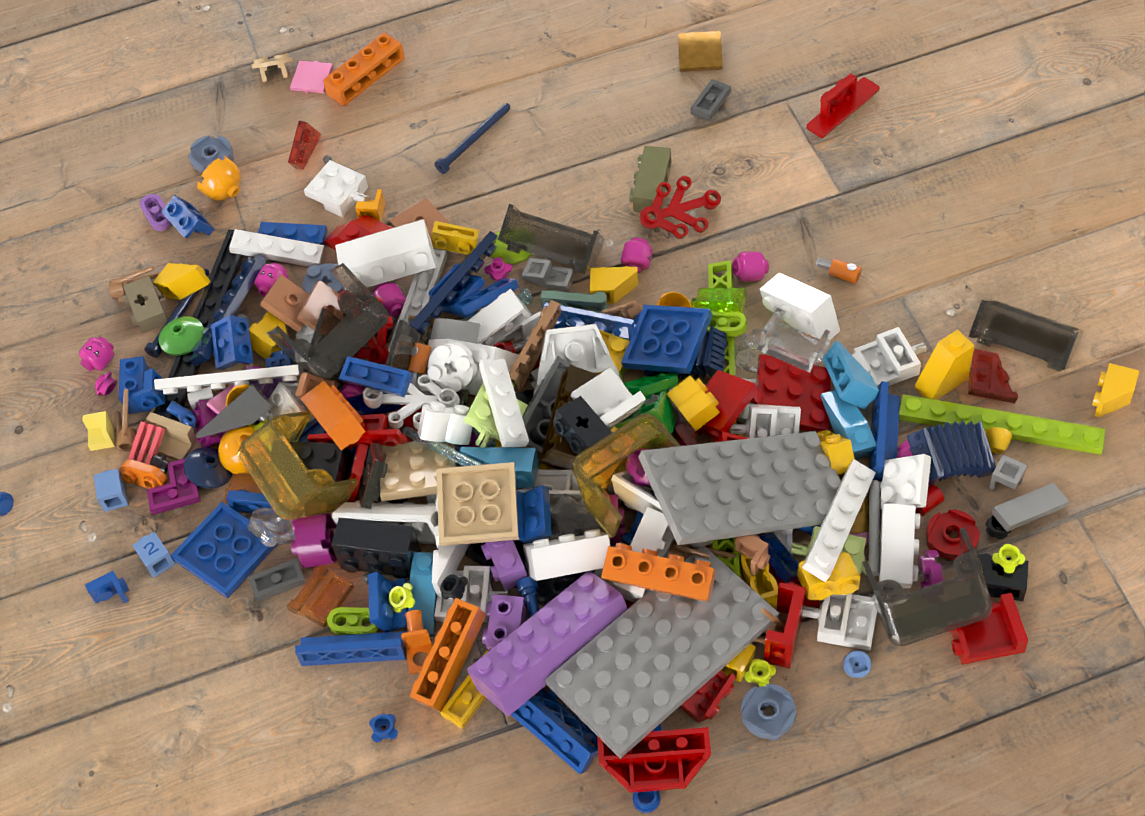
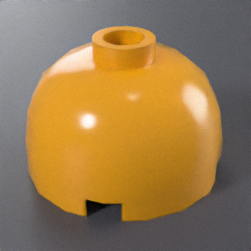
M223 156L224 160L219 158L214 160L202 173L201 176L204 178L202 184L199 181L197 184V189L215 201L226 200L229 197L233 198L240 191L241 172L236 164L226 156Z
M246 425L227 430L220 440L218 448L219 460L224 468L233 474H253L260 470L266 462L268 447L254 431L253 426Z

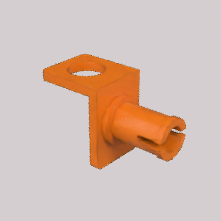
M411 610L405 613L408 632L402 633L401 637L406 647L410 674L421 672L423 665H416L413 662L414 656L420 652L428 655L433 646L428 630L423 629L422 612L420 610Z

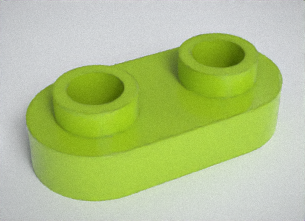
M711 311L713 315L707 331L709 332L711 326H714V328L726 333L727 337H737L745 333L748 324L744 314L740 312Z
M338 607L333 609L327 617L328 626L336 635L376 633L379 629L373 623L367 627L364 626L366 622H370L369 608ZM340 622H346L343 626H338Z

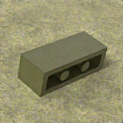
M644 146L643 154H639L637 162L639 171H635L633 179L635 188H631L629 201L633 202L634 212H641L645 207L651 206L657 194V186L661 182H668L672 164L671 148ZM660 187L661 191L665 193L666 188Z

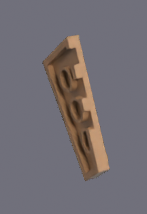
M551 300L548 306H544L539 322L532 329L528 341L509 372L511 382L515 385L513 388L515 393L523 391L542 353L546 330L554 328L562 312L558 302Z

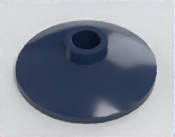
M202 447L195 449L187 455L184 461L183 468L186 477L193 484L202 488H219L228 483L233 474L221 464L218 449Z

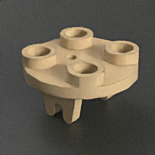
M285 53L274 56L275 60L268 61V57L257 58L253 60L254 64H251L252 69L260 68L263 82L268 81L266 70H269L268 66L277 65L278 68H281L283 78H288L286 63L292 62L293 57H289V54Z

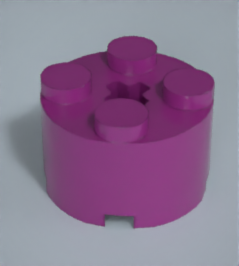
M331 513L299 517L292 520L295 540L291 541V549L293 555L299 556L302 568L328 565L338 561L331 545L334 537L333 529H336L337 526Z

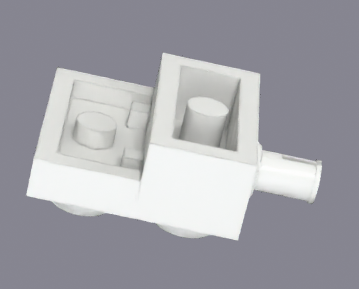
M331 160L304 189L307 197L323 203L325 210L340 217H344L357 201H369V196L363 194L368 189L366 176Z
M897 327L876 335V341L854 348L853 354L860 352L871 370L870 375L878 387L881 381L889 382L890 386L919 375L921 362L916 355L926 352L927 349L923 342L911 347L900 328Z
M749 404V415L746 424H733L730 428V433L744 434L747 438L799 433L801 409L800 407Z
M921 454L885 460L883 480L880 482V510H882L883 504L915 505L916 508L926 507L931 464L930 456Z
M464 566V571L456 570L454 573L459 578L465 576L468 579V584L465 586L463 597L460 600L479 607L485 614L487 603L492 602L493 594L508 596V591H492V572L490 566ZM437 596L434 616L436 621H445L447 611L454 602L453 598L445 600L442 596ZM487 617L484 620L485 623H488Z
M853 593L849 595L833 594L824 599L820 609L804 605L802 617L818 619L817 641L871 651L879 599Z

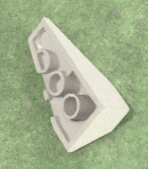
M438 497L436 498V512H438ZM435 526L434 535L436 536V546L439 550H434L432 584L437 596H442V581L448 575L455 573L469 544L440 546L439 527Z

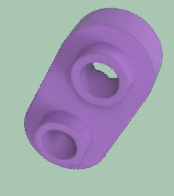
M149 194L141 199L140 207L154 230L163 231L172 225L162 213L166 205L159 195Z

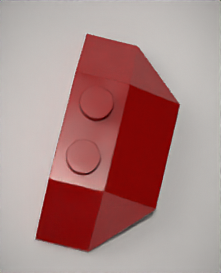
M364 215L337 226L323 242L324 245L336 250L335 245L385 231L393 227L369 215Z
M709 727L651 731L621 759L597 736L599 764L629 793L686 789L711 756Z

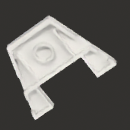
M596 324L546 330L534 394L557 356L576 367L593 373H602L612 368L621 380Z

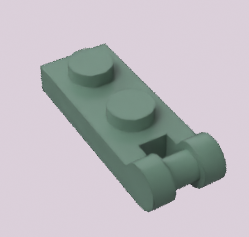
M542 290L540 296L542 309L544 304L550 303L551 300L560 303L562 306L597 313L608 309L606 304L607 296L604 292H596L590 295L579 292L568 293L556 290Z

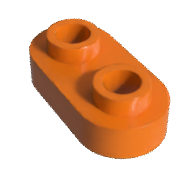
M126 460L119 469L121 478L126 483L135 484L147 489L162 486L167 482V477L162 470L135 460Z

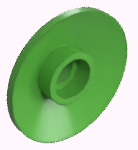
M194 317L176 318L162 329L159 335V345L169 355L180 356L192 351L198 341L202 340L204 327Z

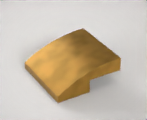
M721 31L678 33L680 72L723 70Z

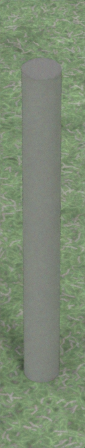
M872 480L869 487V575L873 577L880 575V482L877 480Z

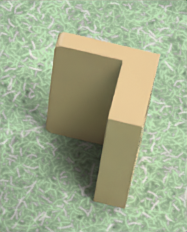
M152 412L146 418L148 424L166 429L158 454H166L167 457L174 460L187 457L197 442V437L191 426ZM156 431L153 432V435H152V438H151V441H150V444H149L150 447H151V444H152V442H153V439H154V436H155Z

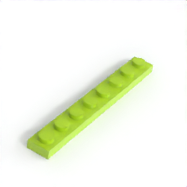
M905 394L902 395L899 411V420L931 426H937L938 424L942 426L946 422L952 424L954 421L960 423L962 420H964L965 424H968L970 421L973 424L981 421L984 430L991 427L1009 430L1012 433V440L1099 455L1103 451L1105 428Z

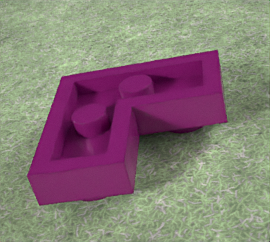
M185 458L167 463L171 483L147 490L149 508L152 515L201 502L198 486L193 484L184 473Z

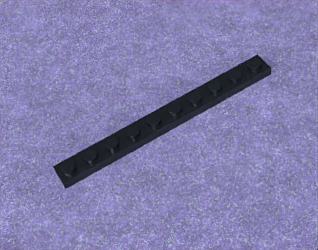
M228 229L209 276L211 282L205 286L193 315L194 318L202 323L204 329L208 324L212 323L214 319L212 317L213 313L218 307L222 306L224 302L222 301L223 296L231 290L233 286L232 281L237 276L245 256L230 253L229 246L235 230ZM191 351L187 354L176 356L168 378L197 375L201 364L196 367L189 361L194 352ZM187 388L178 389L177 394H166L165 404L157 406L154 413L178 422L177 417L167 412L166 409L171 401L184 407L188 398L187 394L190 392H187Z

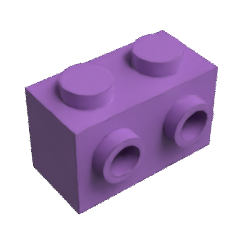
M513 540L485 542L484 545H481L486 560L492 558L494 566L490 567L495 581L501 580L505 591L516 587V582L519 579L528 577Z
M492 595V602H488L486 608V617L489 618L488 628H484L482 638L483 644H486V648L489 651L525 622L527 603L524 597Z

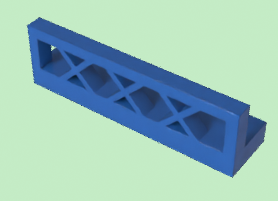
M560 305L562 312L554 329L596 324L599 330L630 341L636 324L633 319Z
M881 381L878 386L879 391L872 404L871 432L877 446L869 455V469L876 472L873 480L879 482L883 480L885 460L896 458L900 396L888 394L889 382Z
M405 631L301 638L300 645H295V653L301 666L406 660V647L401 637V634L405 633Z
M543 688L511 714L579 774L586 772L593 757L598 755L597 735ZM587 741L592 742L595 746L592 747Z

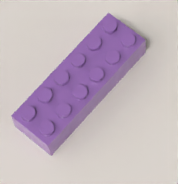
M587 571L467 669L476 689L503 713L510 716L546 686V678L628 609L624 598L619 591L591 571Z

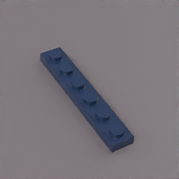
M490 231L412 320L406 334L409 338L415 340L419 334L423 336L431 325L429 322L433 318H439L444 310L443 306L447 302L449 304L452 303L458 294L457 290L460 287L464 288L468 284L473 271L477 273L481 269L485 257L488 256L490 258L497 249L495 243L498 237L495 233Z
M261 254L253 258L249 257L243 262L241 266L242 272L233 279L232 289L223 296L222 301L224 302L222 306L215 310L212 315L214 318L212 323L208 324L202 332L204 335L202 340L198 341L193 347L192 352L194 353L189 361L196 367L208 361L214 352L211 324L229 315L234 316L265 264L267 259Z

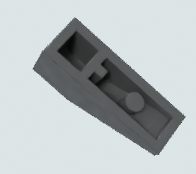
M252 384L205 425L196 436L202 438L253 424L256 420L263 422L271 414L269 409L273 405Z

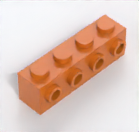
M382 33L323 79L326 94L342 106L347 105L405 59L402 43L387 33Z
M322 381L300 398L340 450H343L349 444L357 442L361 435L366 432L360 425L363 419L334 385L329 387L325 381Z
M616 543V547L608 546L601 576L602 579L710 603L716 576V570L710 567V562L695 560L694 564L684 562L685 557L669 554L668 558L658 556L657 551L643 548L642 553L631 551L632 546Z
M455 598L447 611L446 619L435 637L434 645L424 660L423 668L412 686V692L409 697L418 703L441 712L487 616L479 607Z

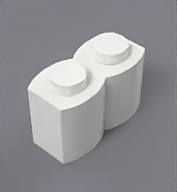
M440 402L424 404L417 432L420 439L469 445L473 426L463 422L469 408L464 405H455L454 407L447 408Z

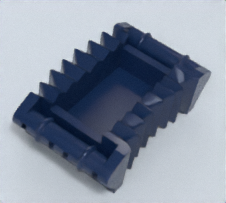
M711 326L709 332L706 331L691 373L686 374L688 377L692 376L693 373L696 379L699 374L704 379L707 374L711 379L717 370L723 371L725 348L727 347L726 333L714 328V326ZM644 370L645 376H658L661 373H669ZM677 373L678 376L683 380L685 374Z
M964 420L960 423L954 421L952 424L946 422L942 426L938 424L935 427L923 428L907 435L910 445L909 450L913 456L926 454L931 457L928 485L933 484L937 480L941 481L948 477L951 478L954 475L959 477L962 474L963 476L969 474L972 477L976 474L978 478L992 475L996 468L981 421L973 424L972 421L965 424Z

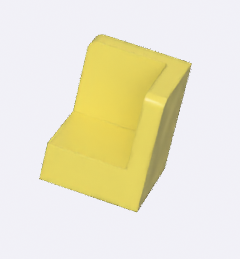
M106 411L82 416V421L88 430V447L91 451L115 447L114 426Z

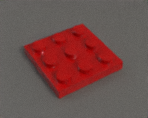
M760 354L756 386L764 396L760 405L800 407L799 430L816 431V433L829 430V417L820 397L822 393L830 392L831 377L827 368Z

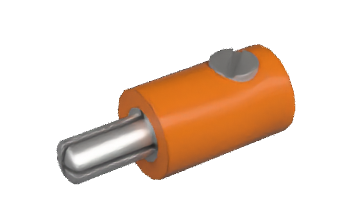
M818 258L816 261V266L829 270L830 276L856 284L860 278L862 267L838 259L829 262Z
M414 343L408 371L413 374L411 380L413 385L416 384L420 375H425L431 346Z

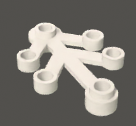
M421 375L418 378V388L420 390L410 383L407 390L408 395H405V398L393 394H383L381 391L369 388L363 391L364 403L372 409L378 408L381 404L406 405L397 412L389 414V426L394 429L402 427L403 419L420 409L424 404L440 402L448 408L459 405L460 399L454 390L449 388L441 389L428 375ZM421 391H429L433 396L424 395ZM421 412L413 416V425L416 429L419 427L418 420H420Z

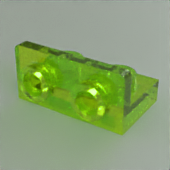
M699 288L697 298H692L691 305L692 308H704L711 311L743 313L747 293L745 288Z

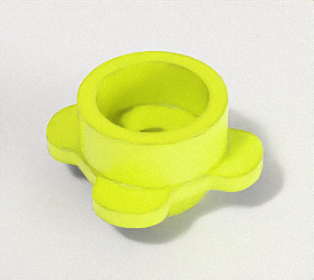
M1005 544L1000 548L999 553L993 554L992 560L994 563L1000 564L1006 573H1013L1016 566L1025 562V556L1020 553L1016 546Z
M405 583L403 587L396 586L390 591L389 602L395 612L400 613L404 608H412L414 606L415 599L411 592L413 587L410 583Z
M753 659L749 671L744 674V678L747 682L758 684L759 687L766 686V684H769L771 676L776 674V668L765 660Z

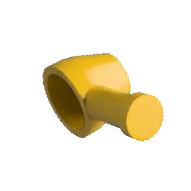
M991 427L984 430L991 453L1003 454L1011 442L1012 433L1007 429Z

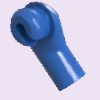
M171 401L166 411L176 416L180 423L191 426L193 429L196 426V417L193 412Z

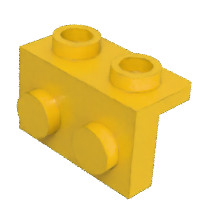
M435 221L431 233V242L433 248L470 255L476 248L479 230Z

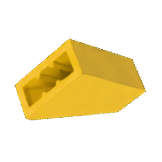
M958 329L940 340L919 376L914 389L924 398L938 400L967 381L975 345Z

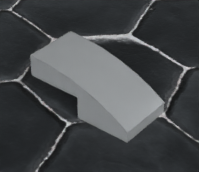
M529 258L522 274L523 279L529 282L568 293L576 276L574 269L552 266L551 260Z
M435 318L430 340L453 339L477 344L481 325L480 323Z

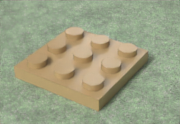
M416 440L407 442V444H398L396 447L381 446V501L437 494V469L457 467L456 444Z
M514 462L437 469L440 546L519 540Z

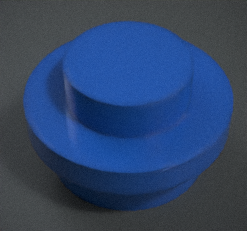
M0 492V516H4L11 511L14 499L11 494Z
M659 791L634 792L632 800L634 807L638 811L651 813L659 807L661 798Z

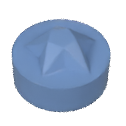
M863 651L849 652L843 659V669L852 678L864 677L870 672L871 659Z

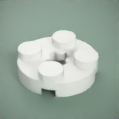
M459 342L444 343L435 348L429 357V369L427 371L429 378L434 380L442 389L449 388L458 392L473 382L477 373L476 363L474 364V360L471 357L473 356L471 350ZM453 361L455 363L454 367L457 368V371H451L448 367V363H451Z

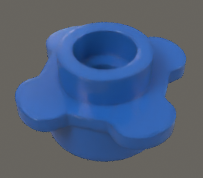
M381 714L370 720L369 725L373 730L371 738L374 742L379 743L382 739H395L398 736V731L394 725L396 718L393 714Z

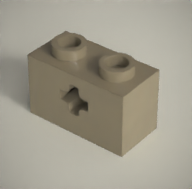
M150 276L123 285L126 294L122 297L127 309L132 308L133 313L129 315L134 327L139 326L142 333H146L165 325L167 317Z

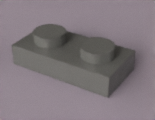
M711 79L691 106V114L710 121L731 93V86Z
M297 558L248 576L257 602L306 584Z

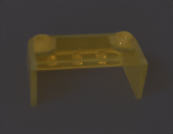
M309 411L274 416L246 438L238 449L239 458L275 513L287 520L337 510L345 502H348L358 483L356 478L335 482L330 474L323 469L308 470L289 442H298L311 416Z
M642 414L578 454L573 463V472L586 509L611 538L616 535L622 519V515L611 504L610 496L604 490L613 484L612 476L627 470L626 462L628 456L633 455L638 449H661L680 446L659 420L650 414Z

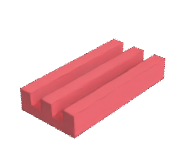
M141 421L128 459L143 463L145 455L148 453L145 464L150 465L154 455L158 453L166 429ZM156 431L155 436H154V439H153V442H152L151 447H150L149 444H150V441H151L153 432Z

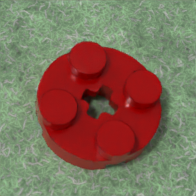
M956 509L948 510V512L942 514L940 512L935 514L927 526V547L930 550H937L942 558L957 562L965 560L967 556L976 550L979 543L980 531L975 525L976 521L969 514ZM954 530L957 532L958 538H949L946 532L951 533Z

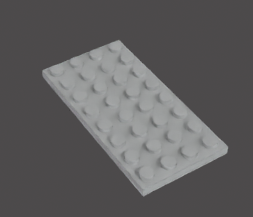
M816 431L643 450L638 456L677 545L822 525L841 484L836 470L831 468L830 460L824 454L819 444L821 441Z
M704 545L698 550L708 553L710 555L709 559L691 555L684 562L694 564L695 560L710 562V567L716 570L710 603L650 590L545 679L546 685L620 759L773 624L770 619L761 613V608H765L779 619V613Z

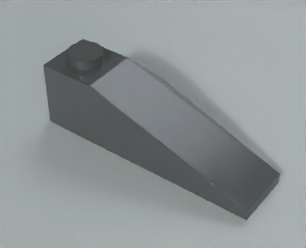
M557 356L522 416L529 439L527 446L510 447L536 448L538 460L540 459L562 372L570 365L569 362Z

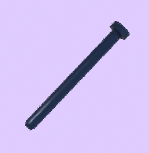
M504 103L444 159L439 158L434 163L436 169L442 174L447 173L450 170L449 165L510 110V105Z
M204 269V270H205V275L208 277V276H209V270H208V269ZM198 291L180 301L163 328L172 320L183 315ZM161 331L153 343H148L144 348L148 355L158 358L162 353L159 345Z

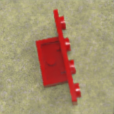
M850 73L844 79H840L831 90L826 91L821 96L820 113L806 124V129L819 138H824L879 91L880 86L866 77H862L857 81V77Z
M385 414L360 415L363 419L360 425L366 432L361 435L357 442L346 447L349 450L352 447H358L360 443L368 445V448H374L377 445L396 447L398 444H407V437L399 429H387L388 417ZM328 433L309 434L307 439L309 442L335 443Z

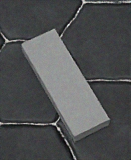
M1051 483L995 506L991 513L1008 532L1067 507L1069 500L1054 483Z

